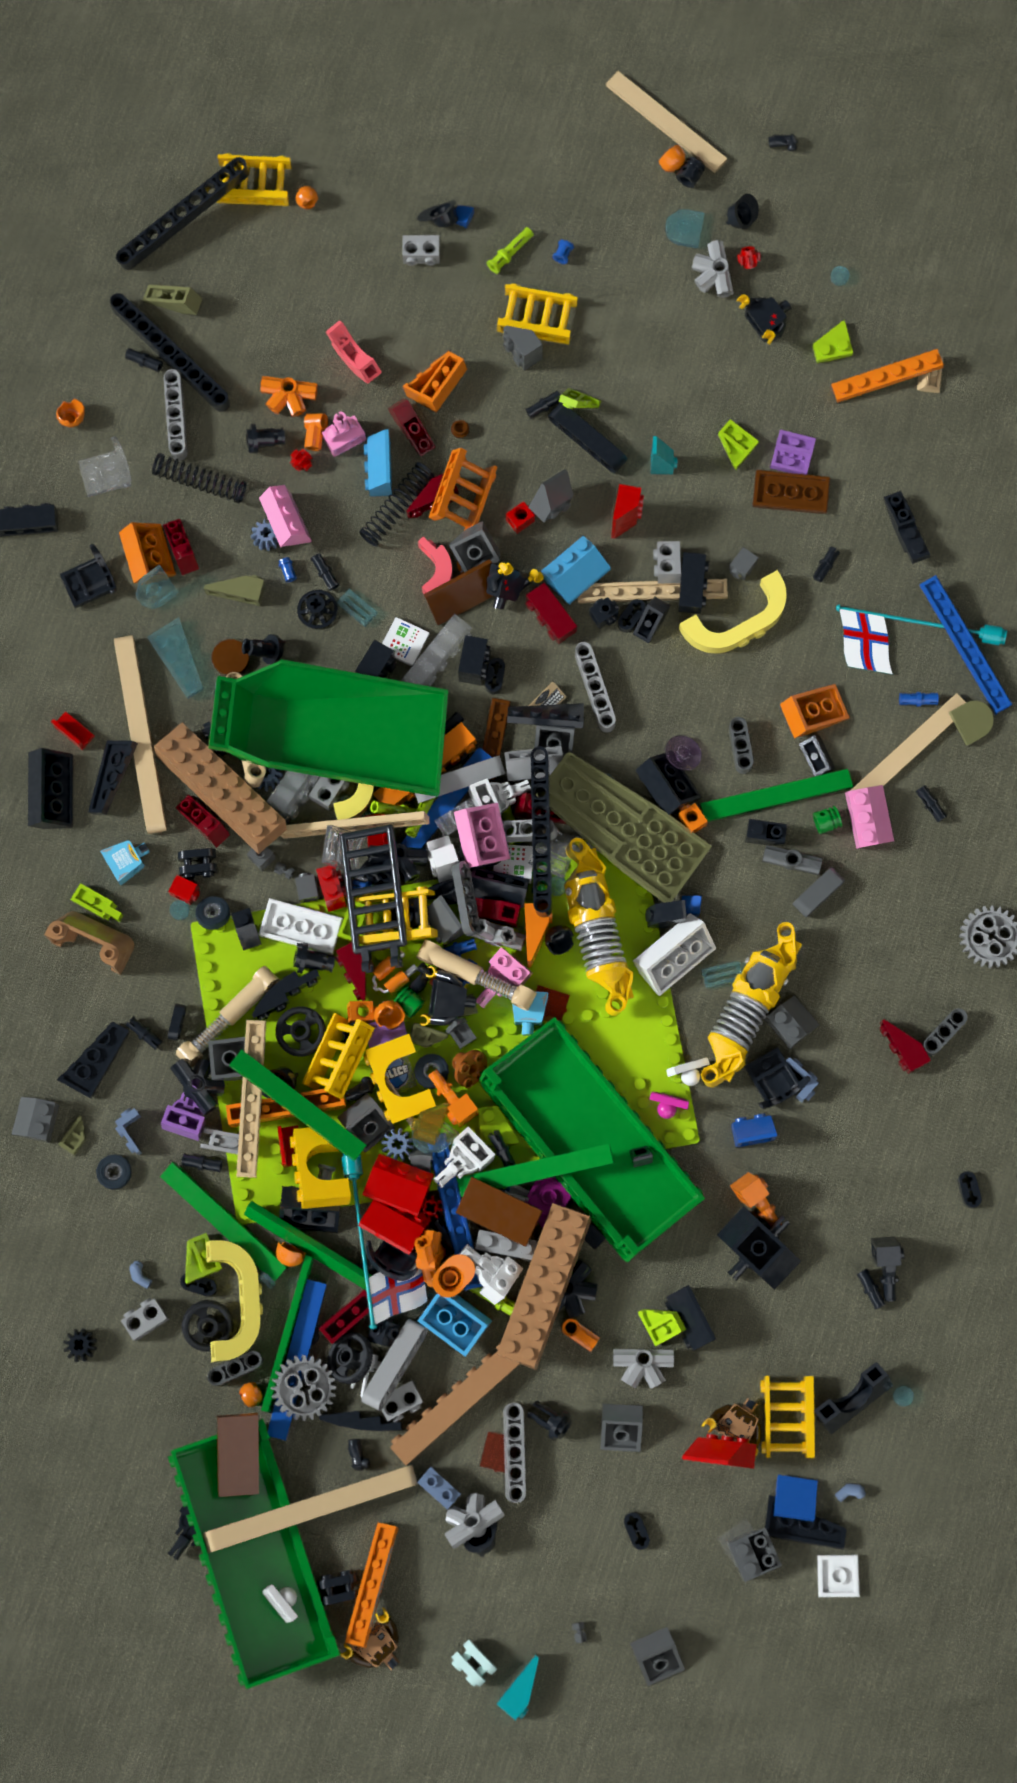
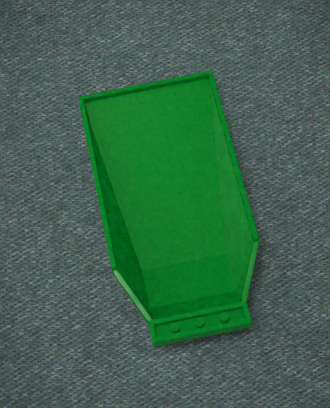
M281 659L276 663L238 679L217 676L208 749L225 751L242 761L264 767L438 797L440 794L448 690Z

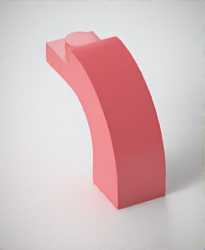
M339 320L326 331L332 342L331 345L337 354L361 380L369 384L382 373L375 360L356 344L343 322Z
M423 536L418 541L419 548L436 566L433 577L422 586V592L425 594L451 580L453 575L451 559L445 547L441 544L437 548L432 540H427Z

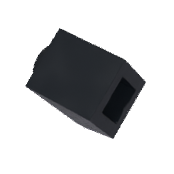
M749 819L745 842L759 845L785 844L787 824Z

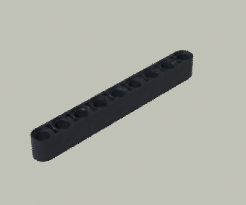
M241 157L231 160L118 250L116 260L125 270L133 269L245 180L250 174V168L246 161ZM239 166H244L242 170L236 171ZM225 177H230L227 182H222ZM215 188L213 193L208 194L210 189ZM196 200H201L198 205H194ZM187 211L184 216L180 217L181 212ZM172 222L169 228H165L167 223ZM158 234L155 239H151L152 235ZM140 245H144L142 250L137 251ZM126 256H129V260L126 261V262H123V259H124Z
M115 293L110 297L111 308L118 318L172 369L178 371L180 376L219 412L228 410L230 407L229 397L222 387L123 294ZM117 303H123L121 306H115ZM132 314L136 315L134 318H128ZM144 326L148 327L146 330H140ZM157 338L161 339L159 342H153ZM169 350L174 351L172 354H166ZM182 362L187 363L185 366H178ZM195 374L199 375L196 379L191 378ZM208 386L212 387L209 391L204 390ZM218 399H225L222 403L217 402Z
M537 746L531 751L533 899L536 914L540 917H548L552 913L550 770L547 750L542 746ZM539 754L545 756L542 760H536L535 757ZM538 773L545 774L542 779H537L535 776ZM539 791H544L546 793L545 796L541 798L537 797L536 794ZM538 810L546 811L543 816L536 815ZM540 828L547 830L543 835H539L536 832ZM539 847L547 848L546 852L542 854L538 853L537 850ZM544 865L547 867L545 872L537 871L539 866ZM541 884H546L548 886V888L545 891L538 890V887ZM541 903L548 904L545 910L538 909V906Z

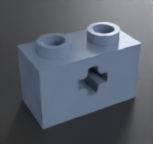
M432 1467L417 1482L447 1510L461 1495Z

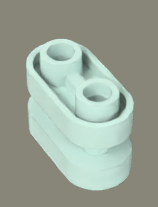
M468 1639L463 1645L466 1651L462 1655L457 1651L452 1656L454 1660L452 1665L459 1672L463 1670L468 1675L466 1679L473 1687L476 1685L480 1687L486 1681L482 1675L486 1671L492 1675L497 1668ZM472 1656L481 1665L477 1670L468 1662Z

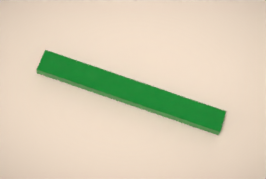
M845 769L704 802L700 806L707 821L711 822L851 789L853 784L849 770Z
M242 1049L229 1064L232 1069L352 1161H355L367 1146Z
M605 1144L463 1176L460 1179L457 1178L460 1195L463 1197L471 1177L501 1189L612 1164L614 1160L610 1144Z
M172 1162L160 1176L230 1242L243 1248L253 1259L255 1265L274 1282L288 1268V1266L283 1265L277 1259L275 1253L178 1164Z
M250 1201L244 1212L245 1216L366 1290L363 1269L265 1208Z
M305 1255L262 1404L261 1411L269 1413L272 1409L274 1402L272 1395L276 1391L272 1390L271 1387L277 1384L272 1379H278L279 1376L275 1371L282 1372L280 1365H284L307 1279H309L314 1259L310 1256Z

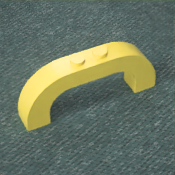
M778 570L762 578L760 586L767 596L768 606L761 613L726 632L714 633L707 630L697 615L681 622L679 630L688 643L703 652L724 653L738 646L742 648L749 644V640L764 636L766 631L772 628L780 619L787 595L784 580Z
M358 783V788L352 797L333 803L337 820L359 818L364 814L372 801L374 786Z
M214 1240L206 1242L207 1263H227L234 1268L239 1279L240 1329L230 1340L210 1342L211 1362H223L239 1357L255 1342L260 1329V1315L263 1314V1305L259 1301V1295L262 1294V1285L258 1281V1272L253 1259L243 1248L232 1242Z

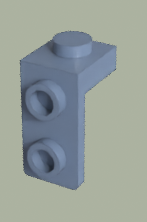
M789 1057L786 1060L788 1065L802 1078L808 1075L811 1079L796 1097L801 1103L805 1099L809 1101L816 1093L814 1088L819 1084L816 1081L818 1078L812 1072H806L801 1068L803 1065L794 1058L792 1060Z
M129 1108L121 1113L122 1117L115 1121L118 1125L115 1129L121 1137H126L128 1140L126 1145L131 1153L136 1152V1154L140 1155L142 1152L126 1130V1127L141 1118V1115L135 1108L132 1110Z

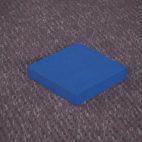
M778 1475L774 1516L814 1522L818 1481Z

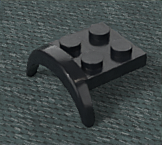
M91 544L89 547L95 558L60 574L75 609L110 593L112 595L117 592L112 574L103 556L94 544Z
M778 1047L744 1066V1069L764 1100L758 1103L762 1109L771 1108L801 1091L811 1080L807 1075L801 1081H798Z
M368 1240L366 1242V1253L370 1263L383 1275L397 1281H405L412 1278L419 1270L417 1267L412 1270L416 1265V1248L408 1255L383 1241L374 1252L371 1241Z

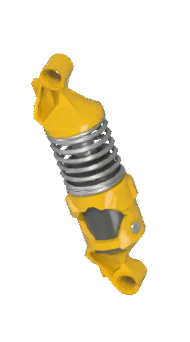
M574 838L566 847L567 856L577 863L576 869L564 884L569 905L567 913L570 924L574 925L575 932L580 933L577 939L583 940L579 943V946L585 947L581 950V953L587 954L582 958L584 961H588L584 965L587 968L585 971L587 979L600 984L610 992L605 1009L609 1015L616 1016L625 1009L628 999L634 998L631 988L633 972L628 968L626 958L622 957L624 951L620 950L622 944L618 943L620 937L616 936L619 933L615 929L617 923H615L616 907L614 900L610 899L605 879L606 866L598 858L596 848L591 849L583 839ZM572 845L578 846L580 852L574 851ZM618 946L615 949H609V947ZM613 953H620L616 956H611ZM612 1001L617 1002L620 1009L613 1008Z
M783 922L778 926L777 945L752 952L751 956L746 958L744 962L746 964L741 974L737 975L732 984L733 990L730 994L732 1000L727 1001L730 1007H723L726 1013H720V1016L724 1020L718 1019L717 1023L720 1026H713L714 1030H711L708 1036L716 1057V1062L705 1067L701 1072V1078L708 1087H716L725 1080L731 1082L734 1074L745 1066L746 1054L750 1049L748 1045L753 1043L751 1038H755V1032L760 1030L759 1026L763 1024L761 1019H765L766 1014L777 1004L782 986L788 983V974L796 969L797 954L802 944L796 941L795 929L789 922ZM784 930L792 931L789 936L782 935ZM744 1030L749 1031L752 1035L745 1033ZM741 1036H742V1037H745V1038H747L749 1041H744V1040L741 1039L740 1037H741ZM709 1073L716 1074L713 1080H706V1076Z

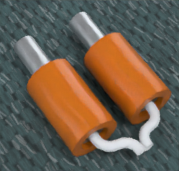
M401 950V957L403 958L405 953ZM388 956L374 968L375 972H372L374 975L372 981L375 991L389 992L393 996L410 982L409 977L418 969L413 964L405 972L400 970L383 985L386 990L376 988L375 978L381 981L395 969V967H391V957Z

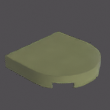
M981 701L966 702L949 712L966 746L987 735L993 726L992 711Z

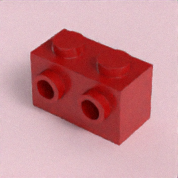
M335 864L316 869L328 912L347 907L345 902L347 897L346 888L340 885V882L343 881L341 871H336Z

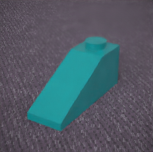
M653 436L651 474H673L674 468H677V457H674V450L660 438Z
M537 1655L532 1658L497 1702V1705L515 1721L518 1717L522 1719L529 1711L527 1706L539 1660Z

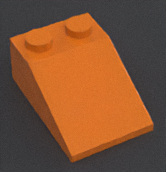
M836 684L793 695L780 704L794 739L809 735L850 718Z
M525 903L527 968L532 967L549 929V923H552V913L548 917L538 916L535 912L534 903ZM541 903L538 909L545 910L548 904Z

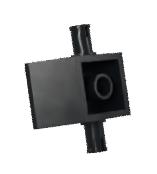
M743 1206L717 1234L739 1256V1261L727 1273L732 1276L737 1270L738 1272L732 1277L737 1281L748 1268H752L775 1290L801 1262L778 1237L791 1224L788 1220L783 1225H780L785 1220L781 1215L770 1228H766ZM755 1243H757V1244L763 1243V1244H764V1246H763L764 1252H763V1253H761V1252L755 1253V1252H754V1250H755L754 1244H755Z

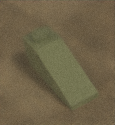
M149 284L142 301L178 313L197 315L203 298L191 287Z
M251 575V577L242 576L207 584L204 586V590L207 595L260 606L266 585L262 577Z

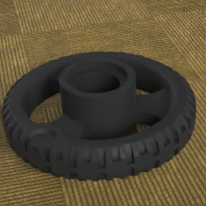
M299 1006L293 1007L281 1015L276 1025L275 1034L278 1044L285 1052L293 1056L304 1057L317 1051L326 1027L322 1017L315 1010ZM295 1014H306L304 1021H295L292 1025L286 1023L287 1019ZM313 1024H318V1038L314 1044H311L308 1041L311 1036L310 1027ZM299 1027L306 1029L305 1034L302 1036L296 1035V1030ZM291 1034L295 1041L301 1043L300 1049H294L287 1045L283 1036Z
M199 1301L188 1308L183 1316V1336L191 1347L199 1351H211V1344H203L204 1337H212L219 1331L223 1336L218 1341L229 1340L232 1335V1316L229 1310L217 1301ZM208 1307L219 1310L224 1315L225 1320L217 1322L214 1316L207 1314ZM196 1314L199 1316L197 1320L198 1331L190 1335L189 1321L192 1315ZM207 1321L213 1323L212 1328L209 1330L202 1328V1325Z
M349 1332L343 1334L332 1344L331 1350L328 1353L327 1364L328 1369L332 1370L331 1376L336 1381L343 1384H353L360 1381L368 1373L369 1367L372 1364L371 1361L373 1360V1350L365 1336L356 1332ZM351 1340H358L363 1346V1351L351 1348ZM336 1360H337V1363H338L339 1365H341L339 1368H337ZM349 1369H352V1370H357V1369H359V1370H358L356 1373H354L353 1375L347 1376V1373H348V1370H349Z

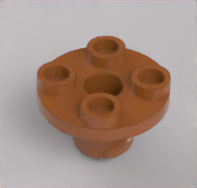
M471 1050L467 1053L460 1052L453 1058L452 1066L455 1070L454 1075L457 1083L465 1088H471L479 1082L480 1076L487 1068V1057L483 1052L479 1050Z

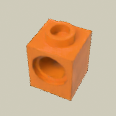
M696 803L691 806L687 804L680 809L681 812L678 818L691 833H696L707 826L708 821ZM689 814H694L697 817V820L693 822L689 821L687 819V816Z
M350 1001L347 1004L348 1024L356 1022V1019L371 1023L374 1020L376 1006H373V1001ZM358 1008H364L367 1016H360Z

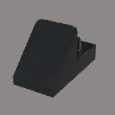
M250 908L232 913L231 915L243 951L262 945Z

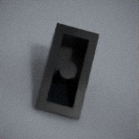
M654 597L647 604L633 635L650 643L664 621L671 605Z
M685 900L654 904L647 908L645 914L647 927L668 929L686 920Z

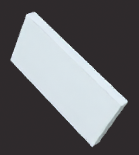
M269 898L258 935L297 946V943L305 942L308 943V949L332 955L337 944L343 918Z

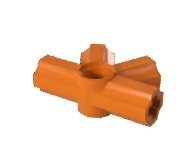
M263 376L260 392L273 394L266 402V406L278 415L287 405L291 416L294 417L302 415L307 411L302 399L316 400L318 384L296 381L290 377L282 379ZM287 385L294 386L291 391H285L284 389Z
M424 1230V1235L416 1238L414 1243L417 1252L416 1267L421 1269L424 1282L427 1283L428 1287H433V1276L439 1269L441 1260L446 1256V1248L441 1244L442 1233L432 1230Z

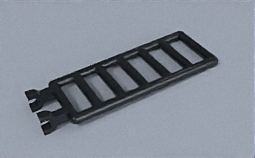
M389 824L342 833L340 835L353 953L361 954L362 972H375L371 952L390 949L391 967H404L400 947L407 945V933L394 826ZM387 833L388 844L349 851L348 840ZM389 852L390 863L351 870L350 859ZM386 871L392 872L393 882L353 889V877ZM394 890L395 901L355 907V896ZM396 909L397 920L358 927L357 915ZM398 928L399 939L360 946L359 934Z

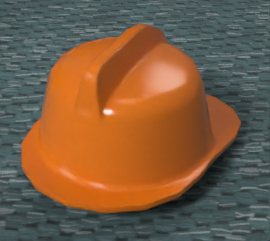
M462 1254L453 1255L439 1267L432 1280L433 1288L437 1294L450 1298L462 1291L475 1274V1265L471 1258Z

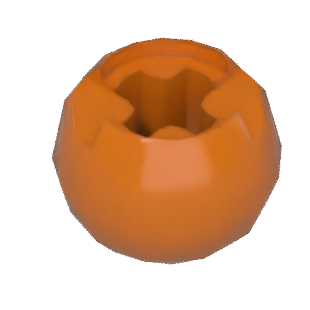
M310 186L301 187L296 194V202L303 209L313 208L318 201L317 191Z
M255 1382L244 1384L239 1392L241 1399L247 1407H256L263 1401L264 1396Z

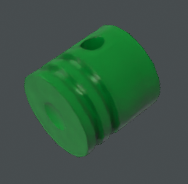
M836 806L813 813V820L820 835L832 831L833 828L838 829V827H842V820Z
M409 986L405 987L394 999L409 1018L414 1017L425 1004V1000L414 990L410 989Z

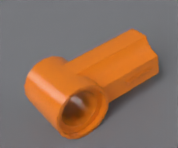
M324 413L306 414L304 426L307 431L304 448L319 451L322 446V432L328 427V417Z
M567 1319L561 1325L562 1333L565 1336H568L589 1352L592 1351L600 1337L575 1319ZM568 1322H572L576 1326V1330L572 1334L568 1333L565 1329Z

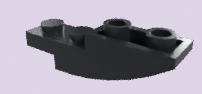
M899 491L885 496L884 502L904 553L907 552L912 564L930 558L929 550L915 524L916 520L902 492Z
M315 969L301 977H298L296 971L284 977L263 996L252 1014L253 1018L264 1021L270 1017L269 1014L285 1010L287 1005L290 1004L287 996H296L301 993V989L307 986L311 988L319 983L318 980L321 978L317 970Z

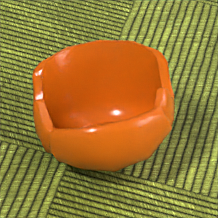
M679 145L670 148L659 160L662 169L666 172L679 170L686 159L684 150Z
M73 399L69 403L64 401L57 409L56 418L63 426L76 427L84 420L85 407L77 399Z
M391 1000L380 1003L374 1012L376 1023L380 1027H387L389 1030L398 1027L406 1016L399 1003Z
M285 1241L282 1244L278 1242L276 1256L283 1265L294 1267L304 1261L305 1252L291 1244H286Z

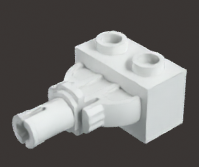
M487 778L471 784L468 792L475 807L498 803L502 816V813L508 809L509 805L516 803L515 797L528 791L530 792L531 787L528 785V780L515 785H509L508 782L502 784L497 782L489 783Z
M467 1127L454 1139L449 1158L444 1161L447 1167L434 1178V1181L436 1183L439 1182V1186L443 1188L448 1181L457 1175L460 1179L465 1174H471L476 1171L481 1173L494 1161L495 1153Z
M468 1244L460 1252V1254L471 1258L475 1265V1273L483 1286L479 1293L494 1305L506 1296L523 1270L509 1256L502 1259L497 1256L491 1257L486 1252L480 1255Z

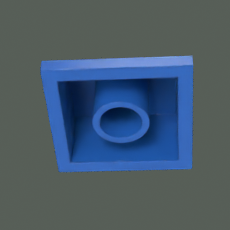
M763 1113L754 1115L755 1119L747 1120L746 1117L735 1119V1122L731 1124L735 1147L774 1141L777 1137V1132L772 1117L766 1116Z

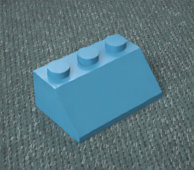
M383 430L367 437V444H364V455H368V461L364 462L365 473H368V479H365V490H369L370 497L389 496L392 494L389 430Z
M582 536L541 572L545 583L563 600L571 604L610 571L611 567L598 549L586 537Z
M436 1294L418 1322L466 1357L492 1320L459 1295L447 1298Z

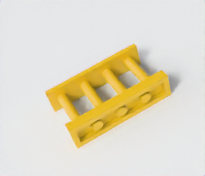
M229 153L218 155L219 166H225L234 158L241 157L246 161L249 168L260 169L258 189H247V177L240 183V188L232 189L216 203L289 206L288 191H284L283 188L285 169L292 168L290 158L285 156H241ZM267 168L278 169L276 190L274 191L265 189ZM225 177L222 182H227L230 177Z
M505 284V295L509 296L505 317L498 318L497 332L504 333L503 327L505 326L532 330L540 340L569 345L571 331L567 330L566 327L570 308H577L578 297L570 293L559 294L521 287L518 284ZM517 297L527 299L524 318L521 322L512 319ZM535 300L545 302L542 322L539 325L530 322ZM553 304L563 305L560 325L557 328L548 325Z
M417 887L416 891L402 892L407 941L438 937L437 929L431 928L428 925L427 896L435 895V891L429 890L428 887ZM372 893L355 898L356 902L362 903L365 906L372 905L374 902L386 903L395 900L394 893L375 896ZM419 897L421 926H419V929L412 930V927H410L408 898ZM391 910L383 911L384 922L391 921ZM373 913L365 914L366 925L373 924ZM394 929L382 930L383 933L376 934V932L365 933L363 936H359V941L361 945H369L399 939V932H394Z
M334 1013L302 1084L313 1090H318L320 1085L326 1086L324 1091L343 1099L375 1028L359 1019H356L354 1026L348 1025L347 1019ZM343 1031L350 1033L346 1043L340 1042L343 1037ZM336 1050H341L338 1061L332 1060ZM328 1068H334L330 1078H324Z
M764 1376V1380L760 1382V1390L764 1392L765 1441H761V1453H765V1458H771L770 1451L801 1452L805 1454V1458H815L814 1376H805L804 1381H800V1383L770 1382V1376ZM770 1390L801 1391V1393H804V1401H801V1403H770ZM770 1411H801V1413H804V1421H801V1423H770ZM770 1431H801V1433H805V1442L802 1441L801 1444L770 1443Z

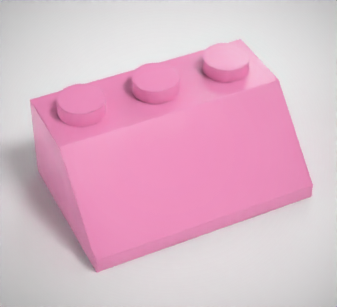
M285 485L269 487L259 499L280 547L310 543L312 540L291 492Z
M883 785L845 792L856 849L894 841Z
M498 803L466 808L454 812L464 860L470 868L510 859Z

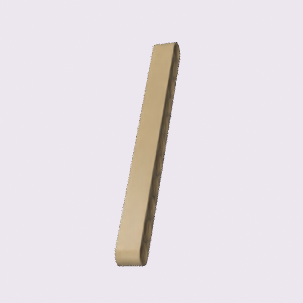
M130 635L114 638L131 741L138 743L133 755L146 830L148 834L167 831L134 637Z
M413 1465L406 1466L202 1533L207 1552L211 1553L417 1485V1478Z

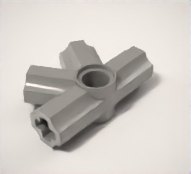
M715 240L707 244L709 257L698 253L695 255L692 270L702 272V274L694 282L704 293L715 285L717 296L725 298L733 294V288L723 241ZM718 267L725 268L723 271L716 270Z
M485 919L479 920L480 932L472 935V937L485 940L486 943L494 946H504L522 951L526 935L514 932V929L508 926L494 924Z
M613 1349V1366L628 1367L621 1380L635 1389L643 1376L650 1389L660 1385L666 1380L659 1367H673L674 1350ZM647 1353L649 1356L648 1361L640 1363L638 1361L639 1354Z
M470 1494L467 1497L466 1510L456 1506L448 1509L445 1520L448 1524L455 1527L446 1532L445 1536L453 1549H455L472 1537L479 1538L483 1536L487 1527L505 1515L496 1500L485 1507L484 1495Z

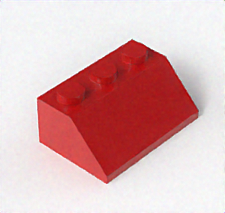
M619 484L611 538L619 537L637 524V519H641L644 504V495L641 494L642 488Z
M379 1153L362 1195L418 1216L429 1193L434 1174Z
M373 1200L358 1226L410 1255L415 1249L414 1243L416 1238L424 1235V1230L428 1229L431 1220L422 1213L415 1216Z
M707 1434L706 1438L698 1437L682 1455V1459L754 1469L757 1444H751L749 1439L737 1438L736 1442L733 1441L734 1437L722 1436L720 1440L718 1435Z

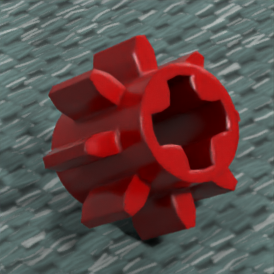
M752 246L742 248L741 254L737 255L738 263H741V266L743 265L745 269L755 268L758 261H761L760 252H757L755 247Z
M295 449L291 453L292 460L290 464L298 472L303 469L307 472L312 466V456L305 449L301 451Z
M434 1196L431 1197V1200L427 1201L425 1199V1203L421 1208L424 1211L421 1213L426 1214L429 1219L432 1216L438 1219L437 1213L443 1212V1209L438 1208L441 1201L435 1202ZM427 1205H436L434 1207L435 1212H426V1210L428 1209Z

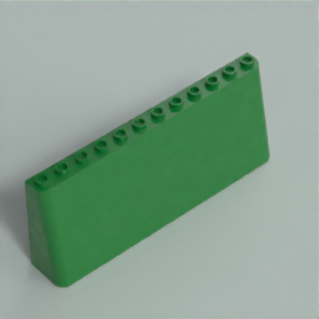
M554 1017L486 1068L479 1078V1083L540 1159L610 1144L614 1163L555 1177L583 1212L590 1216L592 1223L624 1261L629 1262L705 1198L702 1190L690 1181L691 1178L688 1173L680 1169L677 1160L666 1152L664 1144L656 1140L650 1127L644 1125L640 1120L639 1114L635 1110L632 1111L628 1106L626 1098L619 1095L615 1090L614 1084L603 1076L601 1068L598 1065H594L590 1060V1055L579 1047L577 1039L573 1035L570 1036L563 1022ZM648 1146L653 1155V1163L633 1167L629 1150Z
M264 1419L258 1420L259 1494L218 1496L217 1435L170 1451L171 1455L168 1456L171 1468L175 1467L177 1475L174 1476L177 1488L181 1487L183 1495H180L183 1507L187 1506L190 1513L186 1515L189 1526H194L196 1532L193 1535L196 1547L200 1546L202 1554H199L202 1567L206 1566L208 1574H205L208 1586H213L215 1592L211 1594L214 1605H219L221 1611L218 1614L221 1626L225 1625L227 1634H224L227 1646L232 1645L234 1653L230 1654L233 1665H238L240 1674H237L240 1687L245 1686L246 1690L340 1655L335 1637L332 1635L297 1525L208 1553L202 1533L290 1505L269 1442L270 1437ZM270 1585H273L278 1592L284 1587L295 1590L297 1600L291 1608L298 1617L294 1621L286 1623L264 1596L262 1590Z

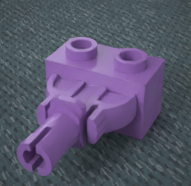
M182 1093L181 1098L172 1106L167 1105L161 1126L163 1130L199 1141L205 1126V1117L193 1099L186 1097Z

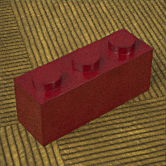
M545 583L526 595L527 602L525 604L531 612L534 611L536 613L537 621L542 627L545 625L548 629L547 634L552 641L556 640L560 644L577 632V625Z
M364 1289L360 1291L318 1328L331 1344L369 1312L367 1292Z

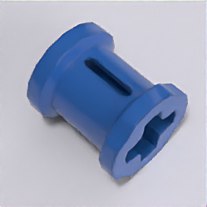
M562 239L559 240V247L552 258L558 263L567 264L570 251L574 249V246L571 242Z

